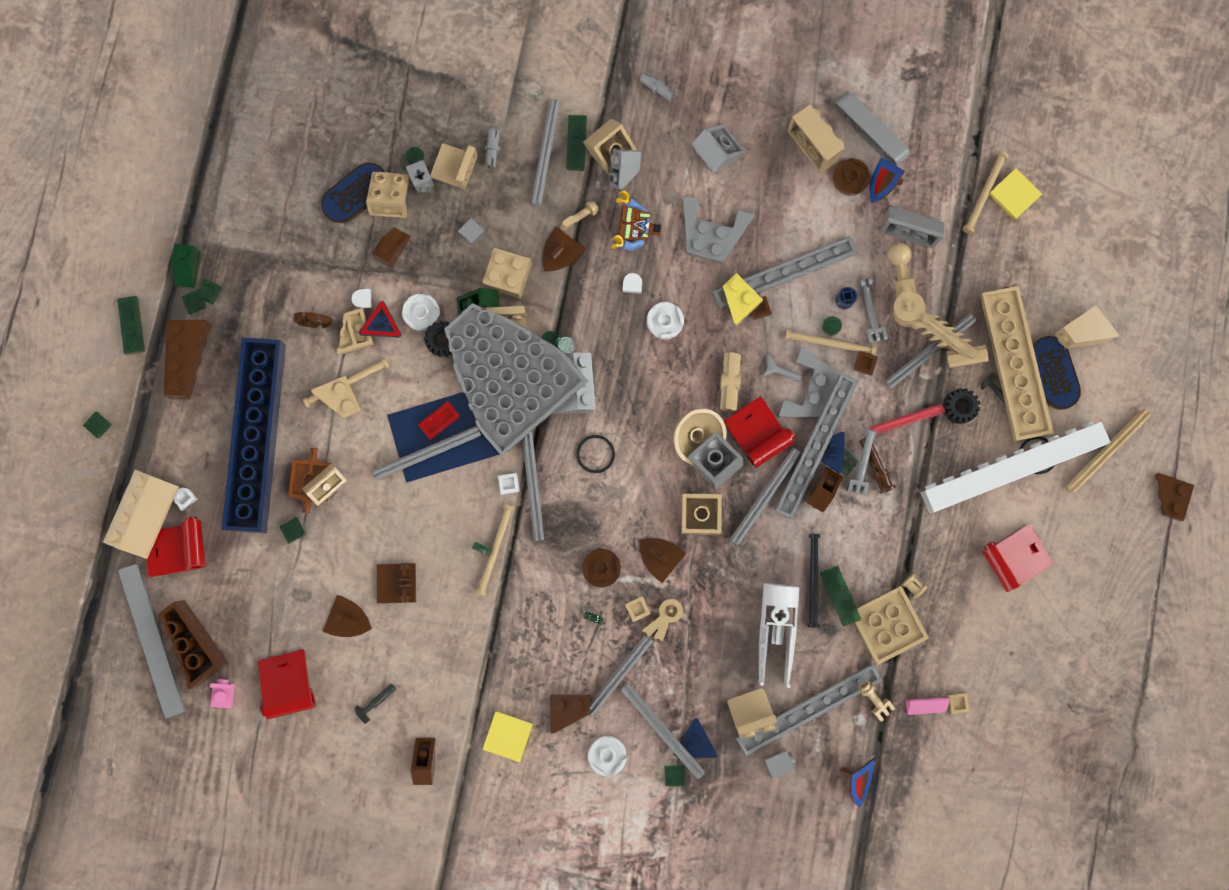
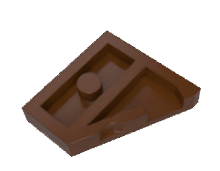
M1156 473L1155 479L1158 480L1160 491H1158V496L1161 501L1162 515L1180 522L1184 521L1194 485L1161 473Z
M590 694L550 695L551 734L557 733L561 729L590 715Z

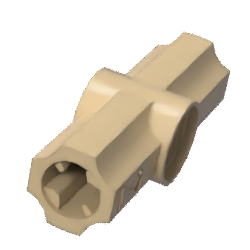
M732 352L724 354L723 373H721L720 410L733 412L737 410L738 391L741 384V375H739L741 354Z

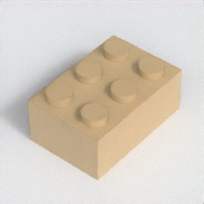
M810 104L792 117L787 132L820 174L839 161L845 149L844 143L839 137L834 135L831 126L822 120L821 114L816 108H813Z

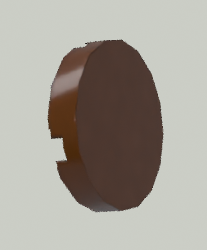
M855 158L843 160L835 167L833 183L842 194L848 196L858 195L869 184V169L861 160Z
M297 312L293 316L294 323L296 322L300 326L318 328V326L323 325V329L332 326L333 319L326 315Z
M597 549L587 555L582 569L584 577L590 584L603 588L617 581L620 576L621 565L618 557L613 552L607 549Z

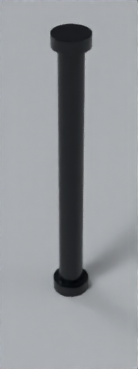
M809 534L811 548L810 623H808V627L820 628V624H818V538H820V534Z

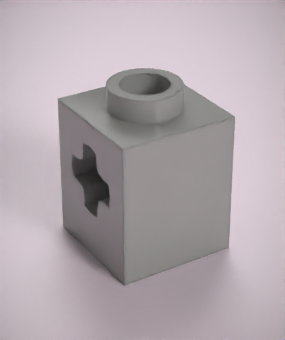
M423 160L406 167L417 193L427 192L434 186Z
M785 749L763 758L772 779L795 770L793 766L796 763L792 753H788Z

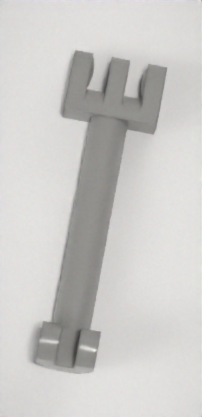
M872 278L860 279L859 283L862 288L871 329L865 331L868 343H873L872 335H874L876 342L880 341L879 334H881L883 340H887L885 326H878L869 288L873 284Z
M864 428L863 436L866 439L856 479H849L848 492H852L853 485H856L855 493L859 494L860 488L863 487L862 495H867L870 483L864 481L876 430Z

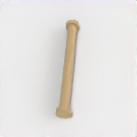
M999 151L997 153V160L967 225H964L962 229L965 233L973 234V227L1004 161L1008 159L1009 155L1006 152Z
M786 329L784 340L793 339L855 352L861 351L874 356L876 353V346L874 345L869 347L791 332V329Z
M383 357L381 358L382 361L347 377L350 385L385 367L386 369L389 368L390 365L387 359ZM314 394L302 398L307 408L311 407L312 403L320 400Z
M504 504L503 506L505 509L479 587L475 590L477 594L484 596L487 594L485 591L511 513L515 510V507Z

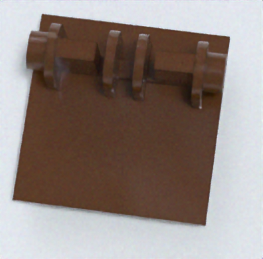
M416 563L377 564V604L416 602Z

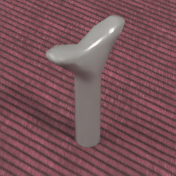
M769 354L766 356L767 369L763 372L762 377L777 373L795 381H800L802 375L779 367Z

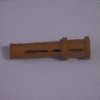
M863 438L859 441L862 448H864L866 438ZM872 444L868 462L874 473L872 478L876 480L880 488L879 493L883 494L895 489L896 486L892 484L888 475L889 470L884 469L874 444Z

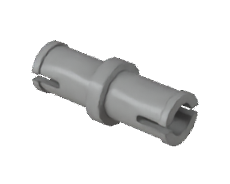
M647 72L643 73L639 80L640 83L650 88L654 94H659L669 102L676 94V91L664 85L662 80L655 79Z
M489 129L488 141L484 149L486 151L484 167L494 169L496 168L497 153L500 150L498 147L500 131Z

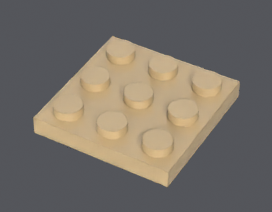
M902 586L849 612L876 665L929 639Z

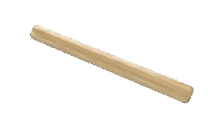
M1145 409L1140 410L1110 441L1111 443L1107 444L1066 485V488L1071 493H1075L1150 417V413Z

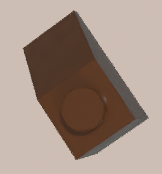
M394 227L380 239L372 254L377 261L393 268L411 236Z
M826 467L812 490L807 503L813 508L824 512L835 497L843 477Z
M415 738L411 764L413 785H433L435 738Z

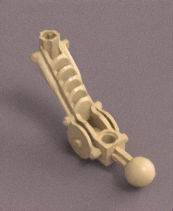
M904 243L893 244L887 252L889 262L896 266L898 281L895 282L897 296L894 303L895 321L903 327L924 330L921 335L932 336L928 340L940 342V344L936 345L937 347L951 350L946 352L949 368L988 362L986 345L972 347L969 345V343L973 342L971 339H961V337L965 336L963 333H953L957 329L945 327L949 324L946 321H937L941 318L940 316L926 313L924 300L916 292L914 278H909L907 263L912 257L911 249Z

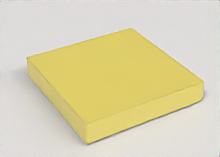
M1017 168L989 193V196L1014 221L1042 195Z
M496 711L483 750L520 762L533 723Z

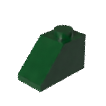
M174 243L171 264L175 286L195 287L200 251L192 245Z
M478 288L456 297L458 316L472 303L483 308L499 307L498 290Z

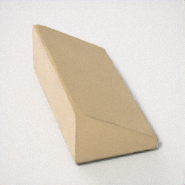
M330 464L303 487L302 490L319 506L342 486L347 479L333 464Z

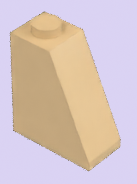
M1097 305L1054 333L1059 343L1065 349L1104 344L1119 336Z

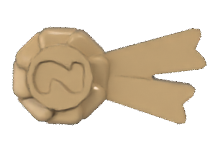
M675 599L663 601L659 608L660 616L642 630L647 633V637H650L658 629L654 639L659 638L660 641H663L669 623L677 622L682 617V604Z

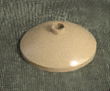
M706 408L693 409L683 415L676 424L673 433V445L677 455L683 461L692 464L688 456L715 432L726 440V426L722 418L716 412Z

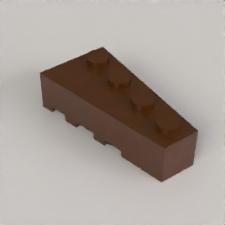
M185 600L174 601L159 613L167 636L172 641L173 652L175 655L177 654L180 662L181 673L185 675L188 690L198 687L228 664Z

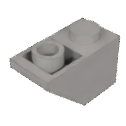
M613 149L610 159V187L623 189L640 171V151Z

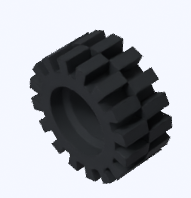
M434 322L433 326L429 325L427 327L428 331H425V345L435 356L448 357L450 353L452 355L449 349V342L444 346H439L435 343L436 335L441 332L445 333V328L449 325V322Z
M958 388L952 391L943 401L945 402L943 404V408H945L944 415L947 414L946 418L948 420L952 419L951 422H958V424H965L973 420L979 414L977 412L981 408L978 407L981 404L980 401H977L978 396H974V392L972 390L969 392L967 388ZM963 399L967 402L968 410L965 413H959L955 409L956 400Z

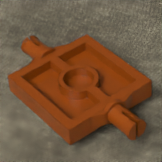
M310 448L309 459H293L288 498L303 501L302 513L310 514L311 502H313L302 490L303 487L332 464L317 460L318 448Z

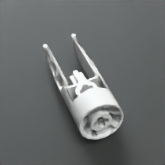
M764 583L758 679V683L761 686L764 685L768 625H773L771 644L783 645L784 626H788L784 684L787 688H790L789 681L797 631L799 586ZM767 605L773 606L769 613L773 621H765ZM787 607H793L792 624L787 622L789 620ZM779 610L784 613V616H780V619L775 616V613H779Z

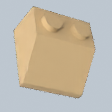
M610 119L583 141L591 156L608 175L611 173L610 159L613 149L636 150L623 125L613 119Z

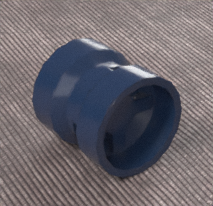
M851 287L842 288L835 298L836 305L843 310L851 308L857 300V292Z

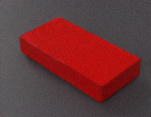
M447 401L419 423L418 426L432 440L460 418V415Z

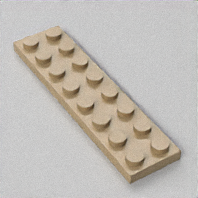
M1019 286L981 293L980 298L1014 441L1053 434Z

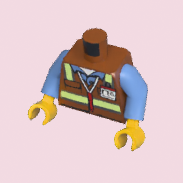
M626 191L618 192L622 199L617 198L616 202L619 204L624 203V205H622L618 235L611 238L616 244L611 245V248L616 249L619 247L620 249L634 251L648 243L649 234L660 236L661 224L650 223L651 213L646 208L630 198Z

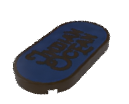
M363 163L331 187L321 200V208L326 218L334 223H348L367 209L366 200L372 172H385L384 169L375 163Z
M1055 336L1042 337L1034 343L1033 348L1046 403L1057 410L1068 409L1078 402L1081 395V387L1069 350L1065 349Z

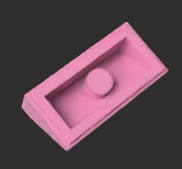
M946 697L907 699V714L944 713L947 711L950 699Z

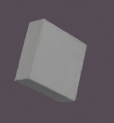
M470 218L458 230V233L473 245L485 231Z

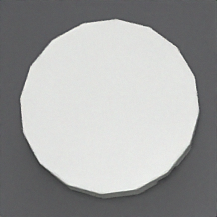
M415 294L405 301L402 317L406 325L411 329L427 331L429 325L433 326L434 322H438L440 308L436 300L430 295Z
M660 302L654 305L647 315V327L650 333L662 340L676 337L684 325V315L681 309L670 302Z
M613 736L597 738L591 743L588 750L590 767L602 776L617 774L623 769L627 760L624 744Z

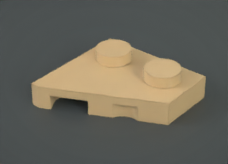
M363 308L344 313L343 327L340 331L339 348H337L338 355L374 345L372 336L359 335L360 329L367 321Z
M346 375L311 389L315 396L343 418L361 411Z

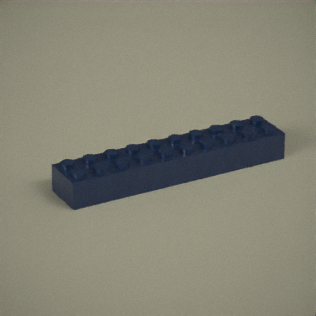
M242 338L222 521V530L267 534L286 345L281 340Z

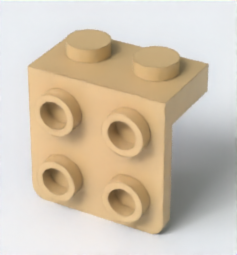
M758 689L728 700V706L740 738L749 739L756 736L758 732H770L777 726V719L772 712L764 689Z

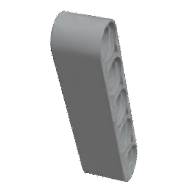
M846 91L833 103L836 113L882 158L898 166L910 155L906 145L851 92Z

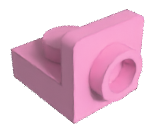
M216 679L215 683H210L212 688L211 707L232 708L235 684L229 683L227 679Z

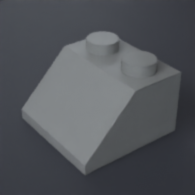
M724 124L704 129L691 143L695 148V152L702 157L708 169L713 171V173L725 169L746 153Z
M717 432L688 456L702 478L714 490L718 489L743 466V457Z

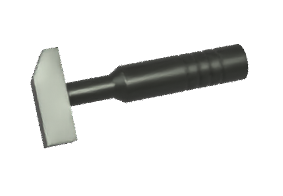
M992 372L982 382L981 389L984 390L989 385L1005 403L1002 389H999L992 382L997 377Z
M391 683L364 710L358 705L355 707L356 715L364 724L370 721L366 714L396 690V687Z

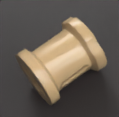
M912 573L901 585L906 587L913 594V598L916 599L928 587L922 585L915 577L916 575Z

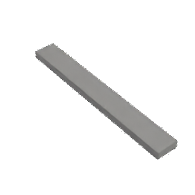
M849 236L743 280L757 294H760L857 255L858 252ZM723 287L712 292L719 309L729 306Z
M843 373L840 374L775 512L793 519L855 390L858 380Z
M134 564L120 569L118 572L165 719L184 713L186 708L140 565Z
M870 664L776 715L777 726H775L774 730L766 733L763 731L758 732L756 736L749 739L736 737L742 752L747 756L860 694L859 686L864 681L872 682L874 686L882 682V679L875 666Z

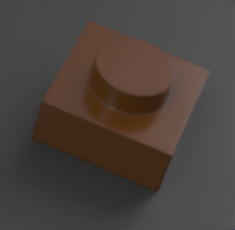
M766 296L761 297L763 302L751 312L753 321L772 315Z
M859 351L853 370L872 376L878 357Z

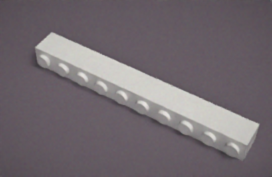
M1091 421L1082 425V430L1077 431L1076 428L1065 432L1066 436L1060 438L1059 435L1048 438V443L1042 445L1040 441L1030 445L1031 449L1028 451H1024V448L1012 452L1013 457L1007 458L1005 455L995 459V464L990 465L987 462L977 466L979 469L972 472L969 469L961 472V477L954 479V476L943 479L944 484L937 486L936 483L925 486L926 491L921 492L929 514L1110 444L1111 442L1102 422L1094 424Z

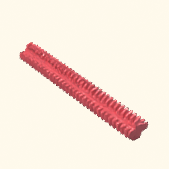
M937 404L933 407L931 406V408L922 409V411H915V413L875 424V426H870L869 429L876 430L878 435V433H885V430L887 432V430H894L896 427H903L905 424H912L914 421L916 423L923 419L925 420V417L927 419L932 416L934 417V415L936 416V414H943L945 409L942 404Z

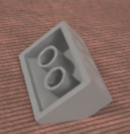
M889 206L885 212L880 233L934 248L944 236V222L939 221L936 217L921 216L919 212L904 211L899 206Z
M568 353L566 355L588 382L552 414H586L596 409L591 353Z

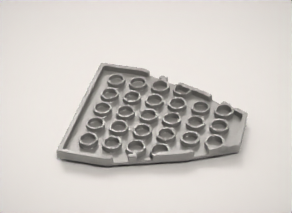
M472 303L445 328L446 337L449 340V349L454 359V369L462 390L466 393L470 403L468 404L470 410L473 411L476 418V425L501 456L510 451L588 382L564 351L515 321Z

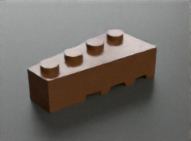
M166 320L164 396L170 399H191L197 378V370L202 361L203 349L207 344V335L212 326L206 320Z

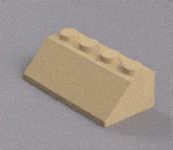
M135 470L103 543L148 559L179 486Z

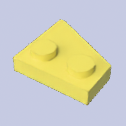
M737 273L723 285L729 309L736 326L763 302V299Z

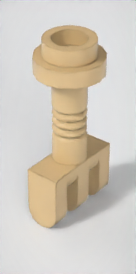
M594 201L585 203L586 208L565 219L560 225V229L566 231L587 215H596L597 211H599L598 206Z
M864 681L860 684L861 695L868 696L876 706L872 712L882 722L884 718L880 713L882 712L887 717L890 713L886 708L888 707L893 712L895 707L887 698L883 701L879 699L874 692L875 686L872 682Z

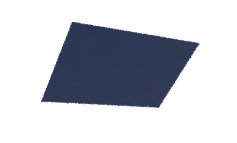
M462 392L388 414L399 458L477 426L474 413L468 405L470 403L466 393ZM448 401L460 415V418L430 440L418 424ZM481 432V436L404 468L403 472L407 483L500 454Z

